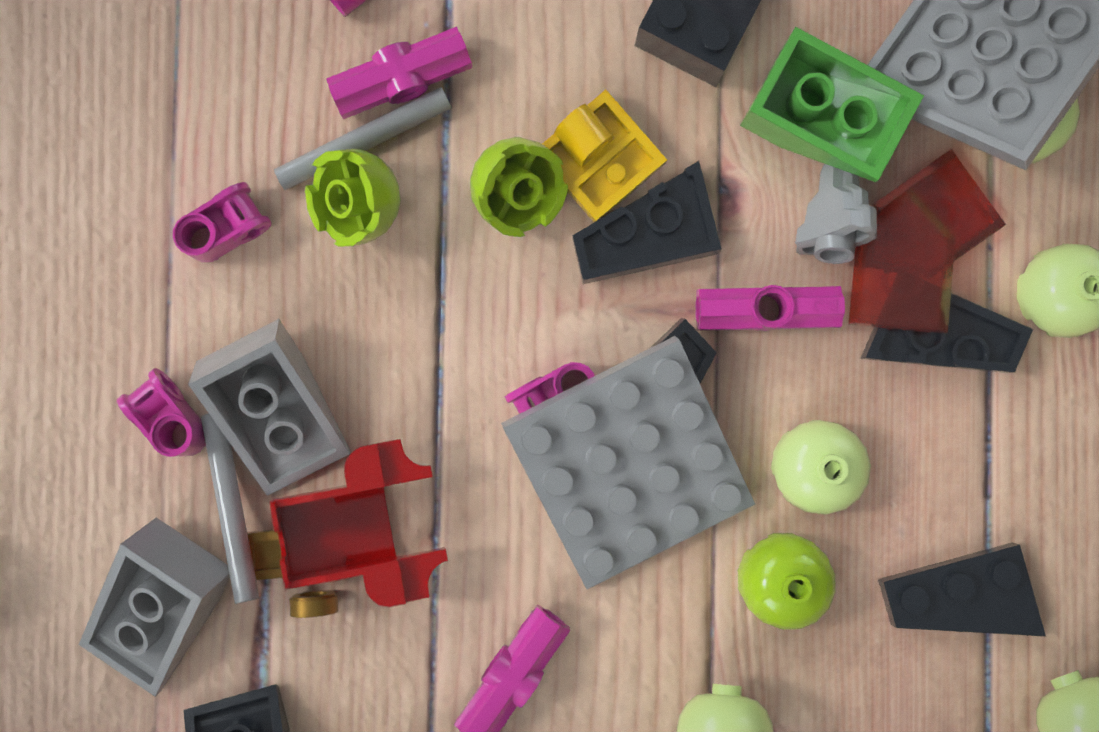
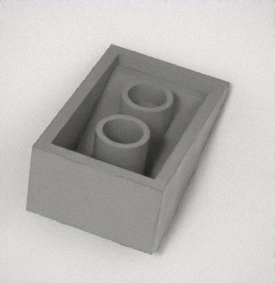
M280 319L196 361L188 385L267 496L350 454V449L305 358Z
M156 517L120 544L79 645L156 697L217 605L230 579L228 565Z

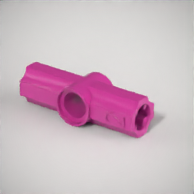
M454 27L412 45L409 42H396L387 45L375 52L371 61L326 78L340 115L343 119H346L386 102L401 104L411 101L424 94L428 90L429 85L473 68L461 33L457 27Z
M769 285L763 288L697 289L695 317L698 331L841 328L845 315V297L842 294L841 286L782 287ZM763 296L771 297L778 304L779 313L774 321L766 320L759 313L758 305Z
M537 604L520 626L508 646L504 644L493 658L481 678L483 682L455 720L454 726L460 732H500L516 707H523L531 697L544 675L542 670L569 634L570 627L553 612Z

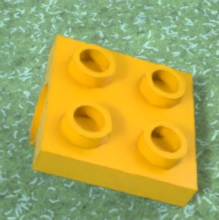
M606 89L588 105L586 103L582 104L572 111L557 126L554 134L542 143L561 158L563 165H561L563 169V182L568 185V193L593 222L608 214L667 162L665 156Z

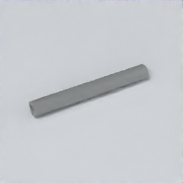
M440 87L274 169V172L283 189L287 190L314 176L317 167L312 166V164L324 152L346 149L366 151L451 109L450 103Z
M205 414L201 416L234 601L235 604L256 600L259 599V593L231 444L210 414Z

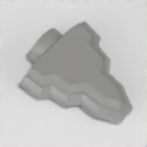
M824 164L820 172L819 191L807 206L805 222L797 229L795 240L797 245L796 252L800 255H814L816 259L824 263H847L854 259L855 247L877 238L876 209L869 205L868 191L859 187V176Z

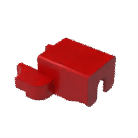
M401 439L361 446L351 452L344 467L346 485L275 498L270 501L274 532L278 533L280 543V567L285 590L363 575L365 590L369 598L380 606L394 607L406 604V602L429 598L428 582L431 573L438 565L448 561L445 547L396 556L384 487L433 477L431 465L416 464L406 456Z

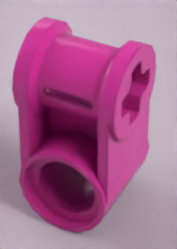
M241 182L223 189L210 201L182 216L173 228V240L181 252L200 262L210 263L218 260L238 246L256 239L271 227L272 222L268 216L261 215L249 196L251 192L249 185ZM238 208L242 212L245 219L242 218L241 214L238 211ZM208 228L210 232L208 243L202 248L193 249L192 237L194 233L199 229Z
M571 362L543 377H537L504 397L507 403L514 404L520 414L532 408L528 397L532 399L536 406L564 392L562 379L567 372L580 370L586 374L588 379L595 375L588 366L582 363Z
M153 368L148 373L149 379L130 395L122 394L117 398V404L123 414L138 427L159 454L168 457L194 456L206 446L200 417L183 398L177 385L161 370ZM181 423L186 429L187 438L185 443L178 447L173 441V432L176 426Z

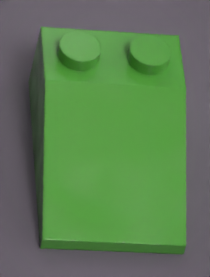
M795 26L740 126L780 148L877 182L924 95Z

